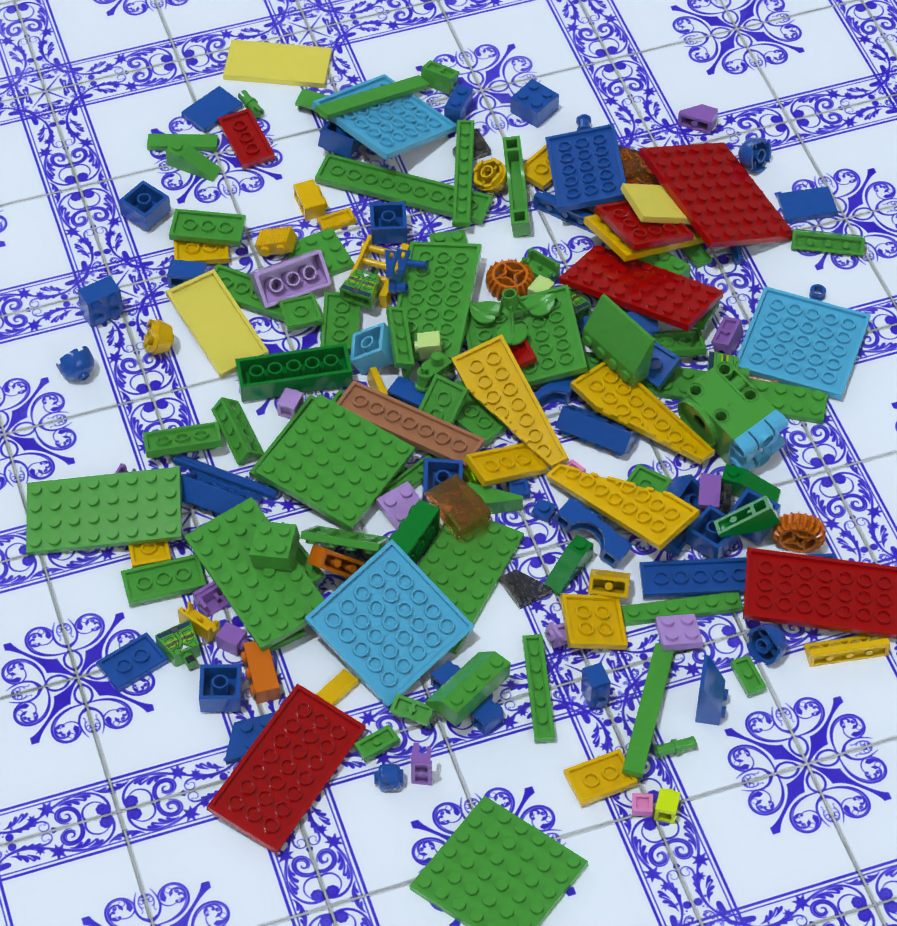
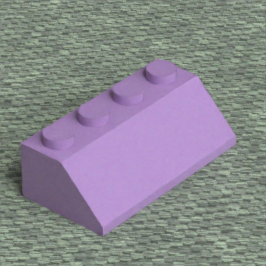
M314 249L248 273L253 289L264 308L276 305L278 301L298 297L332 284L321 249Z

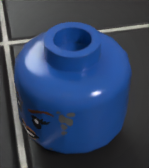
M398 764L380 765L378 772H374V784H378L381 791H398L400 786H404L403 769H400Z

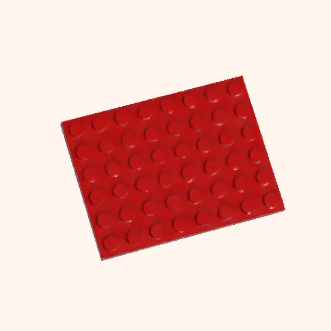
M724 142L640 148L638 152L640 157L678 208L687 217V220L708 248L792 241L793 231L791 227L785 222L781 214L775 209Z

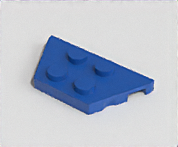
M274 712L234 722L225 756L226 765L241 761L274 716Z

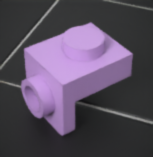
M553 621L549 622L544 632L547 641L551 643L554 649L566 645L567 639L564 622L555 625Z

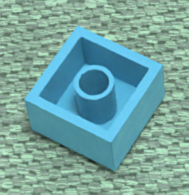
M385 322L353 333L350 362L361 374L368 373L371 367L379 369L394 363L389 328Z

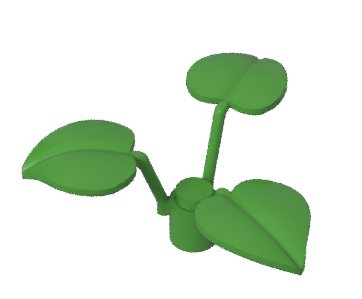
M509 288L502 292L501 304L495 301L470 302L469 307L475 321L481 324H490L495 321L496 317L501 316L504 306L510 311L511 325L501 326L497 330L496 335L502 334L508 345H518L528 336V329L525 324L514 323L513 311L517 308L518 304L521 305L524 311H530V314L533 316H545L554 307L556 293L531 296L522 302L520 296H517V291Z

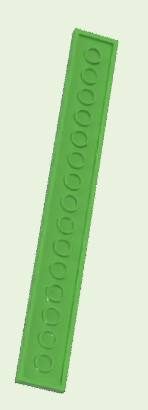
M584 351L588 371L603 362L595 353ZM677 367L661 389L656 388L644 379L640 382L658 398L682 401L686 398L688 385L707 371ZM584 373L573 375V377L578 378ZM749 378L748 381L786 419L823 425L828 394L820 390L815 391L800 386Z

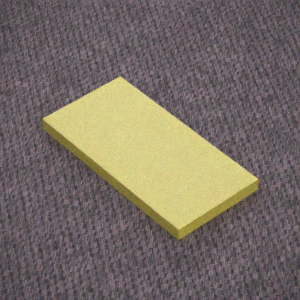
M231 39L223 80L325 88L332 48Z
M622 183L620 190L641 222L690 224L687 217L678 208L662 185Z
M214 269L166 290L167 298L220 378L236 371L235 359L269 354L268 349Z

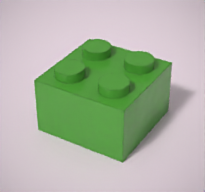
M258 521L249 553L253 567L292 571L300 540L297 525Z

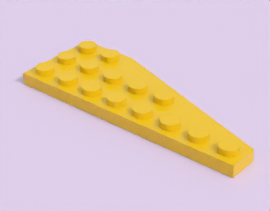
M502 334L451 358L465 387L470 390L469 393L550 468H554L559 463L563 464L569 461L563 446Z
M604 361L570 382V388L595 411L700 465L714 456L715 450L641 382L631 387L614 370H611Z
M560 463L546 474L548 481L659 551L700 516L697 508L671 492L663 491L662 493L654 491L652 487L636 486V483L610 476L607 478L600 477L598 473L591 472L589 474L581 472L579 468Z

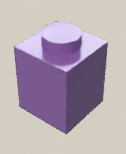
M226 622L216 635L217 648L236 657L244 651L243 643L249 642L247 631L229 622Z

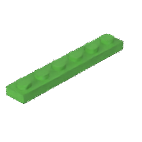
M739 592L621 606L625 627L655 623V617L695 614V617L698 618L742 612L743 609Z
M522 635L534 742L555 741L543 635Z

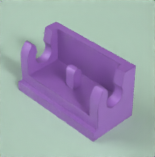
M723 317L711 341L714 352L720 353V350H722L725 354L733 356L744 334L741 319Z
M700 473L697 504L698 508H702L698 509L700 514L709 505L719 510L721 475Z
M214 581L193 592L195 606L207 618L230 605Z
M414 742L411 757V784L432 786L431 747L427 746V752L421 754L419 753L420 744Z

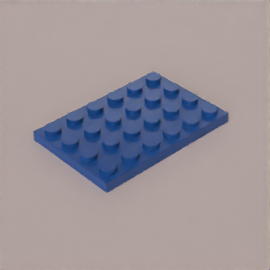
M614 123L545 137L558 213L626 200L620 190L622 183H626Z

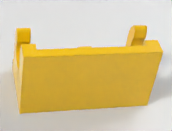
M189 601L187 602L186 610L183 607L178 609L179 623L190 620L195 634L208 643L216 637L222 628L219 621L214 620L213 622L195 610L193 604Z

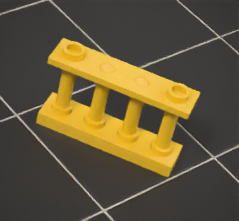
M368 235L366 241H363L361 244V252L350 275L356 269L362 270L364 265L386 270V262L370 259L368 256L370 252L385 255V250L391 249L372 245V235ZM402 243L400 249L409 250L410 245ZM405 252L401 254L403 259L405 258ZM396 262L395 272L398 269V262ZM378 275L380 283L383 284L377 297L379 299V307L387 308L393 295L388 290L389 279L386 278V275L385 277Z

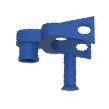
M385 250L386 278L389 279V293L407 294L409 285L407 282H401V279L405 277L406 267L423 268L427 271L429 261L410 260L411 250ZM402 252H405L404 259L401 257ZM390 253L394 255L392 260L390 259ZM396 262H398V269L395 272Z

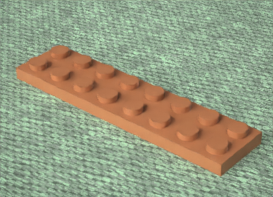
M355 380L352 381L336 402L414 447L441 459L463 460V469L465 470L469 467L464 461L466 454L480 452L485 445L484 438Z

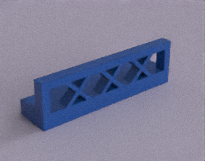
M537 191L535 193L533 208L595 234L583 223L584 217L596 214L595 212L581 208L558 213L555 195L543 191V193Z

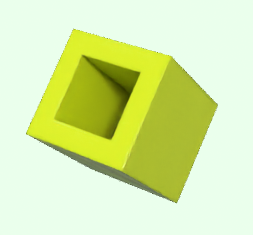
M660 788L654 820L675 824L681 792Z

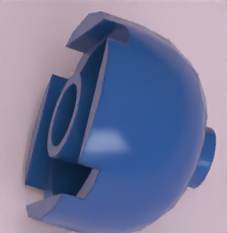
M752 137L741 145L738 151L739 161L746 170L761 173L767 168L764 166L766 162H770L772 153L771 144L767 143V139Z
M82 346L83 350L80 351L77 348L73 349L59 359L61 363H56V367L64 378L73 381H84L90 377L89 373L94 367V358L88 346Z
M765 623L756 626L747 634V637H749L747 649L758 663L762 661L766 663L765 665L773 664L782 658L786 652L787 639L785 634L779 627L773 624Z

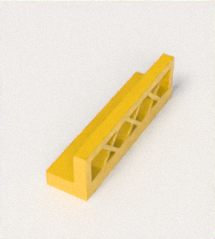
M870 635L804 644L809 667L888 656L890 648L888 638Z

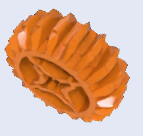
M508 258L507 261L501 259L500 263L495 261L494 265H490L486 273L485 283L491 296L496 295L498 300L502 298V292L509 288L515 289L517 296L527 295V288L533 283L535 277L532 269H530L528 264L524 265L523 260L517 262V259L512 261Z
M799 511L798 513L790 512L789 515L783 514V517H779L780 523L773 526L772 535L775 543L778 544L779 548H785L786 551L804 552L807 554L808 551L815 552L816 549H820L821 545L825 542L826 531L824 523L820 522V518H814V515H807V512L801 514Z

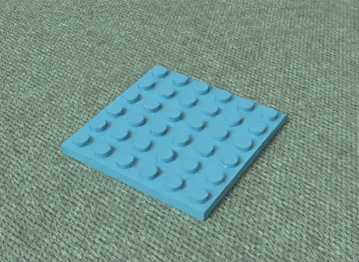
M383 74L315 100L312 103V108L315 109L317 105L395 81ZM414 94L329 119L385 160L457 131L456 123Z
M765 286L737 355L739 358L738 368H749V375L777 380L781 384L800 386L815 391L820 390L828 394V397L842 400L871 315Z
M393 539L304 618L310 627L387 708L393 703L397 693L402 695L475 627Z

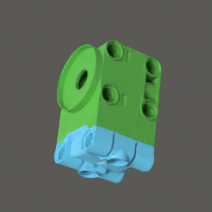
M719 362L712 369L690 383L687 387L686 398L678 403L677 409L680 419L709 444L729 465L751 471L756 466L761 467L766 464L771 455L785 445V440L779 432L788 427L787 419L730 362Z

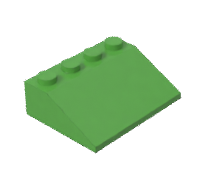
M605 294L601 295L583 328L581 341L598 358L602 359L611 370H614L624 382H627L632 387L648 377L655 339Z

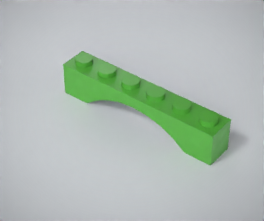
M520 135L504 137L502 140L513 237L531 235Z

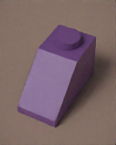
M700 104L680 110L677 125L710 135L717 122L718 109Z

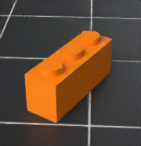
M318 545L312 546L307 560L308 564L347 578L365 564V562Z
M255 641L243 643L244 651L241 652L243 664L247 663L248 668H245L247 680H251L252 683L249 685L251 697L255 696L257 704L281 699L280 687L270 648L262 652Z

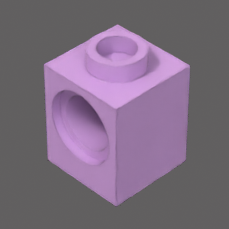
M285 388L277 402L278 416L291 420L304 403L303 393L295 389Z

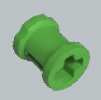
M419 367L417 369L418 378L414 386L418 391L427 392L430 380L433 377V370L429 367Z

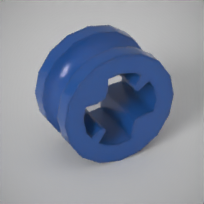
M814 284L810 287L809 297L811 299L819 301L825 299L826 288L823 285Z

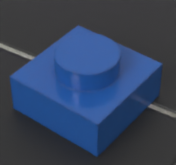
M527 479L508 481L510 493L524 496L523 499L530 498Z
M539 498L531 511V517L549 523L557 510V505Z

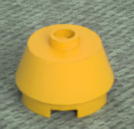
M491 157L490 160H481L473 169L474 183L477 188L483 191L496 193L502 190L507 183L505 165L496 158Z
M158 318L156 320L149 319L146 325L149 328L143 340L145 352L151 353V355L169 352L171 345L174 343L172 326Z

